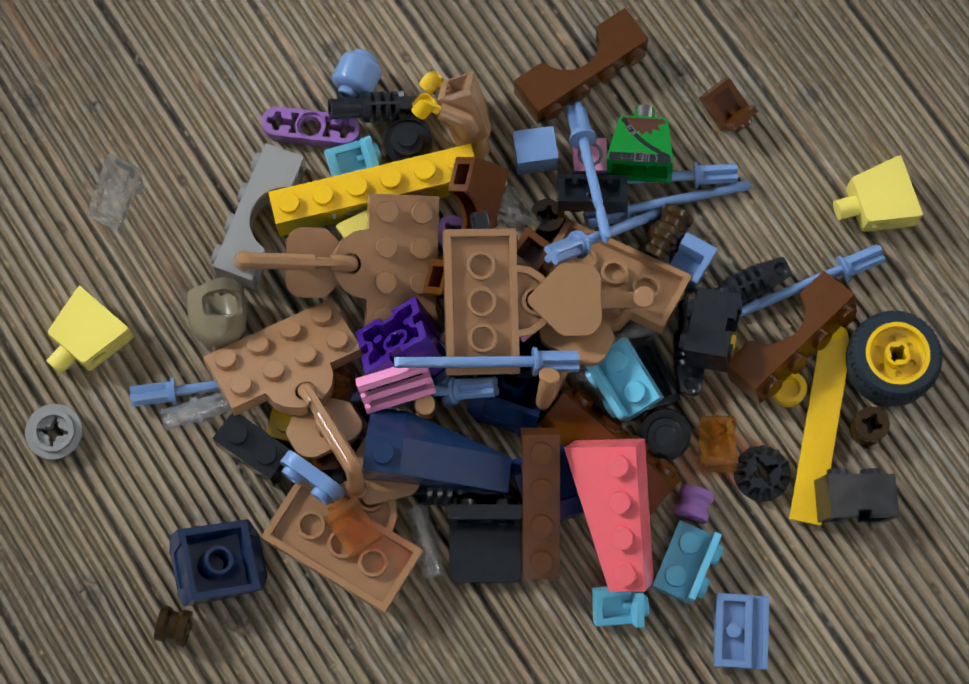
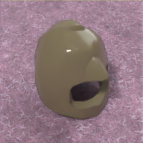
M220 277L209 280L187 293V311L190 327L195 337L204 344L207 350L213 352L240 339L246 329L247 320L244 288L234 279ZM215 293H229L227 295L209 297Z

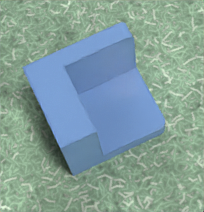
M553 126L513 132L517 175L557 170L558 152Z
M688 232L682 239L670 265L692 275L687 290L694 293L714 259L717 248Z

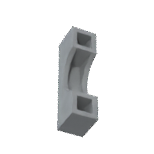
M265 143L261 153L256 152L250 167V171L253 172L248 183L244 182L237 197V201L240 202L235 214L230 213L224 227V232L227 234L222 245H216L211 257V263L217 277L234 279L242 286L256 290L264 269L241 271L234 265V256L242 250L266 253L265 249L254 238V223L259 213L271 203L268 192L301 183L307 169L304 156Z

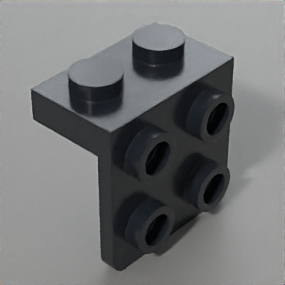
M471 498L458 499L457 504H449L450 580L454 583L519 582L521 579L522 505H515V500L494 499L493 504H478L477 499Z

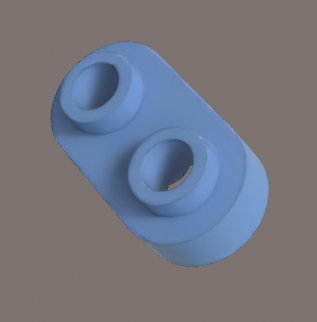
M288 450L280 461L284 466L281 473L297 485L301 481L305 482L313 488L310 492L311 495L326 506L330 502L338 505L347 493L336 481L291 450Z

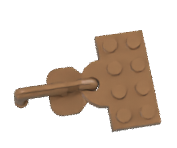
M370 193L367 200V229L353 231L339 242L326 228L299 227L288 235L285 253H258L242 250L234 256V265L241 271H248L249 269L285 270L286 288L292 295L301 298H324L339 285L350 296L365 299L364 327L378 318L384 321L391 317V310L414 296L417 297L436 322V297L422 292L430 260L438 258L439 196Z
M567 218L552 243L567 238L575 230H580L586 235L597 231ZM609 238L607 244L603 241L591 245L589 255L585 258L575 257L562 263H587L595 267L601 278V292H635L641 286H648L655 293V301L646 308L602 309V320L599 328L594 333L586 336H562L547 323L539 330L540 341L545 347L553 351L578 350L580 364L586 366L598 365L606 358L614 343L615 337L613 332L622 329L629 320L662 334L686 292L692 275L612 238ZM559 264L553 265V267H552V268L549 270V272L546 274L545 278H546V277L554 270V268H555L556 266H558ZM549 367L542 368L539 371L540 381L536 405L540 410L548 409L570 372H558Z
M516 228L443 230L446 357L520 356L519 338L534 334L544 327L546 323L562 336H586L594 333L599 328L602 320V309L646 308L655 301V293L648 286H641L635 292H601L599 272L595 267L587 263L559 264L546 278L532 267L517 265ZM520 367L446 368V376L520 374Z
M331 299L325 300L203 356L207 369L234 416L266 401L275 410L292 415L286 434L295 452L307 460H315L333 452L346 473V494L352 499H360L365 495L367 486L364 482L362 466L349 445L357 440L362 433L361 419L349 402L330 398L335 384L332 370L360 358L363 354L356 338Z
M431 395L416 399L415 409L417 413L415 415L432 421L436 407L435 399ZM366 437L355 452L362 467ZM364 479L367 491L362 497L363 504L360 499H352L345 494L338 505L330 502L326 506L311 495L310 492L313 488L305 482L301 481L299 485L294 484L261 535V539L386 614L423 554V549L393 532L397 523V505L395 500L414 495L420 485ZM345 481V482H343V483H341V484H339V485L342 486V487L345 489V485H346L347 481Z

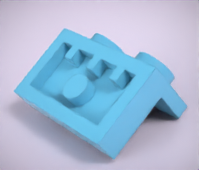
M623 337L615 342L606 358L600 364L586 366L585 375L593 387H599L605 397L603 405L613 418L617 417L619 420L630 421L664 398L628 338Z
M680 520L651 588L690 605L695 601L696 597L703 599L711 580L705 577L710 564L717 565L724 549L723 545L718 544L722 534L717 532L711 534Z

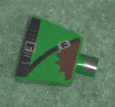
M638 105L635 108L634 116L623 115L618 119L607 153V175H627V181L672 183L673 155L668 120L655 117V109L651 105Z

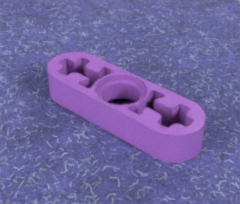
M272 107L265 111L262 116L264 133L273 141L333 148L358 141L361 137L360 126L355 118L330 120L328 112ZM276 118H282L283 124H285L280 125L279 130H273V126L270 124L275 123ZM293 119H296V133H292V128L289 126L293 125ZM309 120L317 121L321 125L320 131L312 136L302 132L303 124ZM326 123H330V125H331V130H329V132H330V137H326V135H327V126H326ZM345 125L349 126L350 131L353 133H348L347 138H341L338 131H341Z

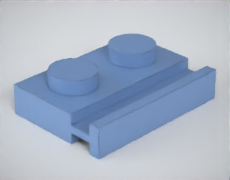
M716 593L713 667L766 671L768 669L769 596Z

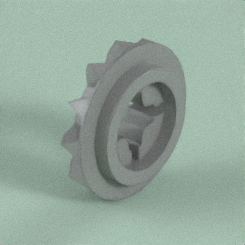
M45 405L37 409L27 421L25 428L26 442L29 448L39 457L50 461L60 458L65 459L72 451L77 450L80 439L83 437L82 422L78 415L65 405ZM57 421L59 429L68 435L57 436L52 446L51 437L40 431L53 429Z

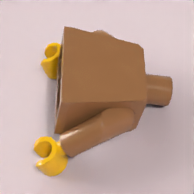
M475 71L445 81L438 72H428L419 82V85L428 93H422L412 103V113L422 120H425L431 112L436 114V119L447 123L457 147L471 143L474 157L480 158L489 154L492 150L487 138L490 136L492 120ZM438 88H440V92L436 102V100L431 95H433Z

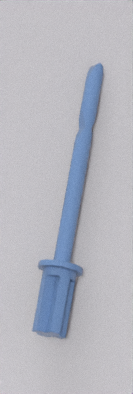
M575 102L573 106L566 107L571 131L569 142L572 147L581 151L592 201L596 209L595 213L603 242L607 244L611 231L605 207L603 206L601 189L590 148L596 142L597 136L590 127L586 107L582 106L581 102Z
M693 162V170L673 171L672 182L694 181L695 189H698L699 185L738 183L737 164L698 165L697 162ZM627 181V184L656 183V182Z
M740 181L738 183L717 186L710 190L702 189L628 204L627 213L613 212L606 214L610 225L628 220L633 214L661 209L664 204L676 206L704 200L712 196L733 194L749 190L753 185L748 181ZM584 212L583 218L586 227L590 229L598 227L596 213Z
M661 209L651 210L610 226V238L661 218ZM575 230L567 238L545 246L544 251L547 253L544 257L545 261L548 264L553 262L554 265H557L575 257L585 258L591 251V245L603 241L600 231L586 235L580 230Z
M876 244L844 258L841 256L836 257L837 266L825 272L833 278L842 276L845 282H849L852 276L886 262V258L883 255L881 246ZM821 273L743 305L741 317L802 292Z
M532 347L531 356L394 357V368L531 367L532 375L537 376L538 372L546 367L553 368L558 372H579L580 356L578 350L538 351L537 347Z
M451 376L448 385L435 386L436 393L431 394V396H449L453 404H459L463 399L495 397L499 395L498 379L496 376L459 379L458 376ZM359 392L332 394L330 397L349 403L362 402Z
M171 377L170 381L130 386V399L132 407L173 402V405H177V396L220 390L215 381L176 386L174 377Z

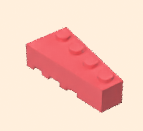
M645 439L574 440L564 447L608 590L609 592H645L654 582Z

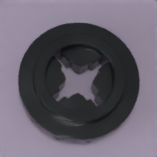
M766 445L748 448L738 457L734 466V480L738 489L746 497L759 502L771 501L781 496L787 489L791 478L789 461L784 458L779 449H773ZM757 461L763 468L775 467L768 475V483L762 477L757 479L755 477L749 478L758 470Z

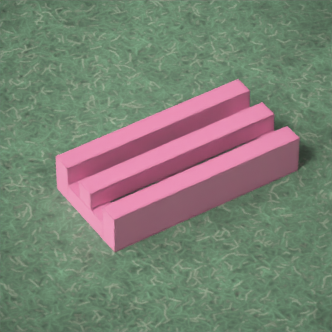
M391 367L355 379L367 414L436 393L429 368ZM421 373H422V375H419V376H416V377H412V378H409V379H406V380H403V381H402V379H405V378H408V377H411V376H414V375H417V374H421ZM388 384L387 386L380 387V388H377V389H374V390H371V391H367V390H369V389H373V388H376V387H379V386Z

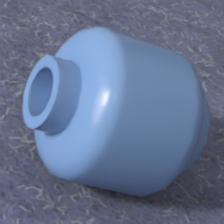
M355 49L342 55L332 74V81L338 88L337 93L342 98H358V95L363 92H374L381 78L382 71L378 65V59L373 54L362 49Z

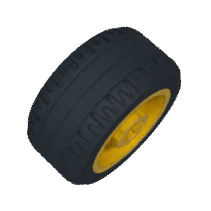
M884 311L866 319L850 338L846 351L847 375L853 387L866 399L883 406H903L919 399L936 382L942 367V347L938 336L934 333L935 331L920 317L917 318L916 315L906 313L905 311ZM892 356L896 358L895 362L890 359Z

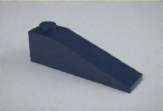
M383 409L370 413L362 467L364 479L508 494L511 457L408 411Z

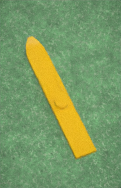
M840 327L832 335L830 342L824 349L817 350L789 520L821 526L822 523L817 521L814 480L826 475V470L831 469L847 373L846 351L850 341L844 327Z

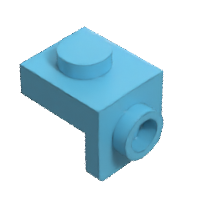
M370 136L324 151L331 176L378 166L381 162L379 147L376 143H372Z
M607 586L592 587L593 623L596 627L633 624L636 628L645 627L644 617L649 616L647 595H644L643 592H609Z

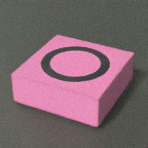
M596 138V142L590 146L596 173L607 174L606 138ZM572 147L573 174H586L580 149Z

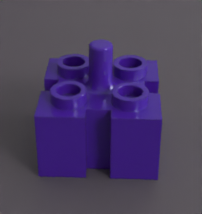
M416 296L391 310L392 316L382 321L378 318L356 331L359 348L364 353L361 358L366 375L394 367V357H446L444 347L439 342L441 335L438 325ZM429 368L432 379L443 368ZM421 373V374L414 375V376H411V377H408V378H405V379H402V381H403V380H406V379H409V378H412V377H416V376L422 375V373Z

